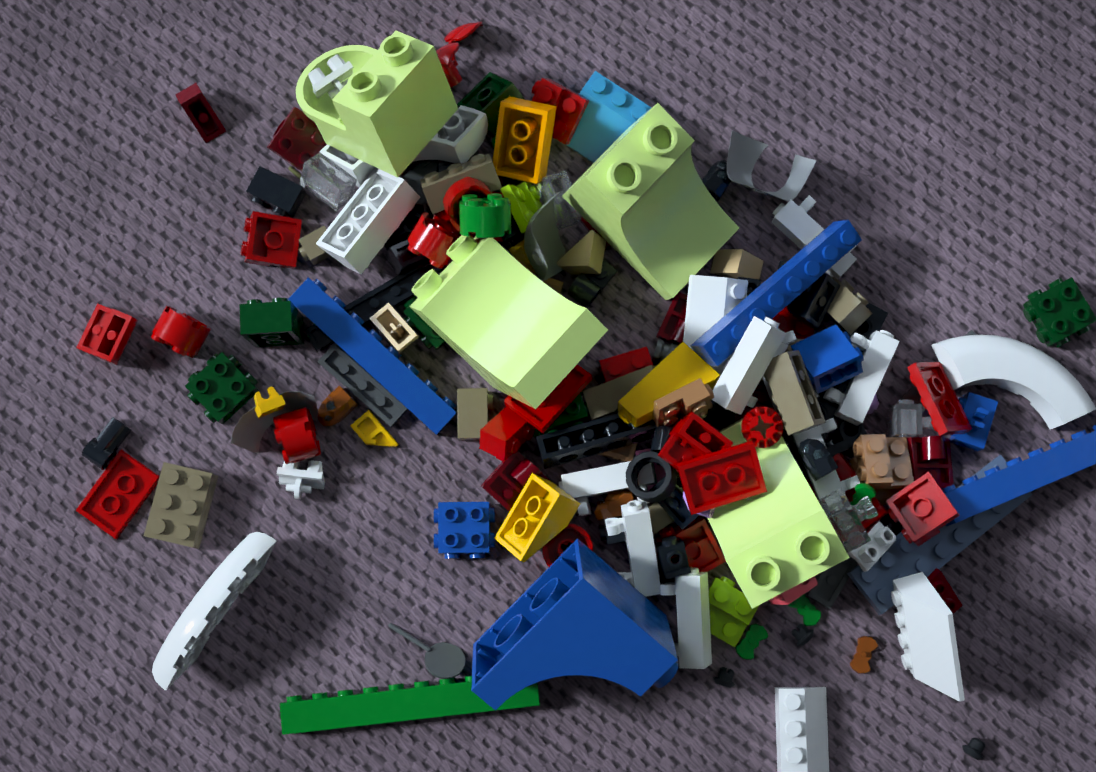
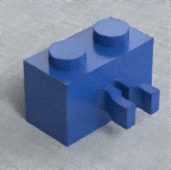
M968 392L963 395V398L959 397L958 400L972 430L965 434L951 435L950 442L980 451L985 447L998 401Z

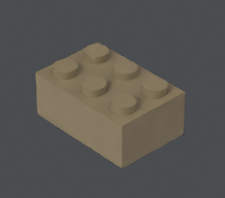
M163 462L144 536L199 549L218 475Z

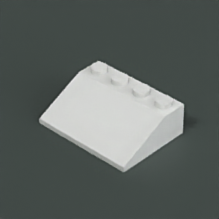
M923 572L893 580L894 591H891V597L894 605L897 607L894 617L897 626L901 630V633L898 634V640L901 648L904 649V654L901 655L904 668L906 670L909 669L915 679L959 702L964 701L953 613Z

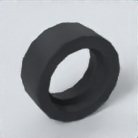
M654 451L642 452L635 456L628 464L626 470V483L629 490L641 500L649 503L661 502L668 498L675 490L677 484L676 469L659 457V453ZM655 462L663 466L666 472L664 483L655 491H644L638 484L639 472L645 465Z

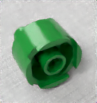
M499 193L487 194V198H477V195L474 194L462 195V201L459 202L461 235L469 237V232H475L477 238H495L505 236V232L511 234V201L508 198H502V194Z

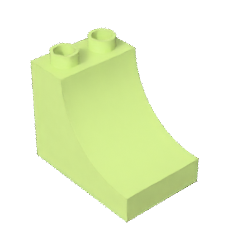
M657 103L628 127L562 197L665 300H669L678 294L689 282L690 275H696L734 235L739 227L718 205L700 179L691 156V147L695 140Z
M470 234L469 237L461 235L446 252L453 261L440 275L433 269L429 270L416 282L411 290L418 297L410 306L414 312L493 388L534 409L547 398L608 331L587 308L571 302L542 282L508 253L494 238H477L476 236L473 238Z
M758 416V425L752 428L751 431H760L765 439L766 429L774 426V424H765L761 420V416ZM743 418L719 431L733 442L732 446L747 442L741 430ZM782 436L777 443L770 447H755L767 492L716 507L712 518H708L721 546L725 560L752 609L850 558Z

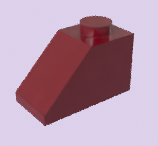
M197 83L176 94L180 105L205 143L226 132V129Z

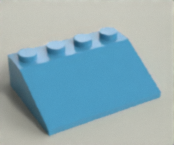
M595 71L579 93L580 96L590 101L567 146L594 163L628 127L652 107Z

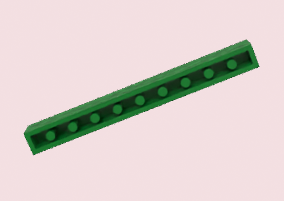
M472 675L465 676L464 682H455V678L439 679L440 684L430 685L429 680L414 682V687L404 688V683L388 685L389 690L379 691L378 686L363 688V693L353 694V689L337 691L338 696L328 697L327 692L312 694V699L302 700V695L286 697L287 702L280 703L282 735L495 710L471 691ZM538 682L512 695L497 710L539 706Z

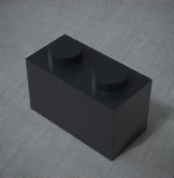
M259 166L246 190L253 204L261 208L267 205L273 208L272 212L274 214L284 217L288 215L292 218L295 216L306 195L303 186Z

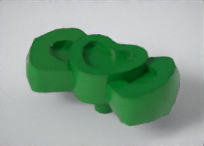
M860 483L855 486L856 493L853 495V501L845 505V510L852 517L865 516L868 504L871 503L872 498L876 495L875 489L867 483Z
M805 594L787 605L790 608L797 609L798 614L803 616L805 626H813L821 618V611L817 610L810 603Z
M751 624L749 626V631H747L745 638L735 647L736 653L740 658L745 660L754 659V649L759 646V641L768 638L766 629L759 624Z

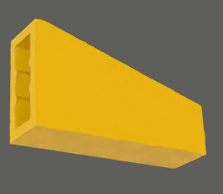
M682 342L618 401V415L625 423H631L633 426L638 427L653 419L655 400L701 378L704 385L708 384L713 389L720 378V374L687 344Z

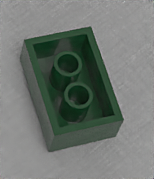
M274 298L272 302L262 303V300L252 299L247 300V304H239L240 334L255 348L304 344L303 315L287 298Z

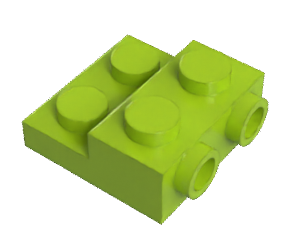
M524 181L517 186L508 184L500 189L504 198H508L511 201V212L522 234H525L532 216L543 206L539 199L541 198V193L535 184L532 185V183Z
M721 576L720 579L715 577L708 588L710 631L713 636L736 647L759 605L752 609L743 591L741 592L734 588L735 582L725 576Z

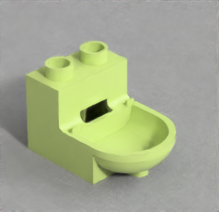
M398 31L384 39L378 50L363 45H349L322 54L306 67L296 86V98L303 113L316 123L327 145L395 177H399L458 110L435 47ZM336 54L346 63L349 61L353 66L352 71L354 74L347 78L348 83L333 98L329 96L328 92L317 98L313 93L312 83L308 76L309 72L319 67L325 76L329 75L333 71L327 65V61Z

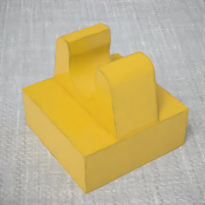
M268 387L267 389L268 399L262 398L259 391L254 395L255 412L258 418L282 410L286 405L282 395L279 396L273 387Z

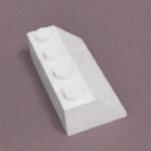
M375 167L317 241L316 245L347 268L362 274L380 249L384 247L393 232L399 227L403 219L414 208L420 196L404 179L395 177Z
M690 275L683 342L691 348L690 345L747 297L748 280ZM733 353L719 366H711L720 376Z
M775 687L777 772H829L826 687Z

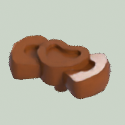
M861 636L857 639L858 645L856 646L853 660L850 662V667L858 674L870 672L868 661L872 658L871 652L878 648V643L871 636Z

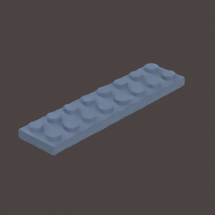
M999 455L972 476L977 475L978 479L986 477L984 471L999 466L1000 470L1008 467L1006 460L1002 455ZM1028 492L946 527L945 525L939 529L940 533L920 546H917L914 542L909 544L903 534L899 532L896 535V541L868 571L864 572L860 565H857L847 574L877 614L882 615L894 605L891 597V591H894L893 580L923 572L928 577L936 568L940 569L1032 496V493Z

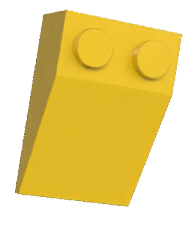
M532 473L494 539L521 562H525L568 526L581 503L553 482Z

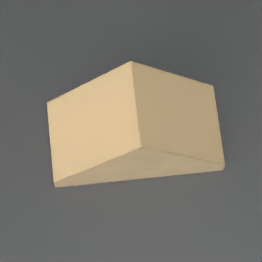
M591 230L557 262V265L571 275L581 273L601 274L606 240L594 230Z
M719 249L714 255L710 273L734 279L738 277L760 279L763 260L743 249Z
M389 303L370 318L399 353L418 338V335Z

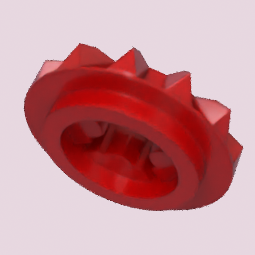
M756 407L744 416L741 430L747 442L752 440L755 447L767 448L777 443L781 438L783 422L779 414L769 407ZM758 416H761V420L765 424H774V426L766 429L765 439L760 431H751L752 428L758 425Z

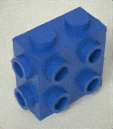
M833 325L791 345L792 351H800L811 384L817 394L863 373L861 362L864 361L862 352L858 347L854 348L847 332L842 333L837 325Z
M489 501L438 502V508H434V523H438V533L434 534V549H438L439 554H444V559H460V554H470L471 559L485 558V553H490V548H495V533H490V523H495V507H490Z

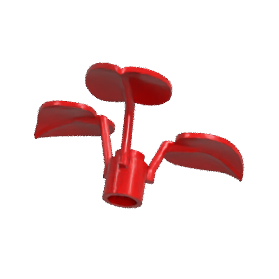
M482 21L464 24L453 29L444 38L445 42L449 43L436 51L450 88L462 81V77L456 67L458 63L455 53L460 47L459 43L456 42L471 35L479 26H483Z

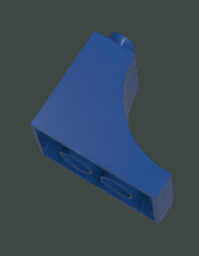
M577 538L473 644L471 691L496 711L512 695L534 683L554 677L582 675L598 677L618 683L641 697L652 685L657 688L667 685L678 670V663L676 662L678 657L667 615Z

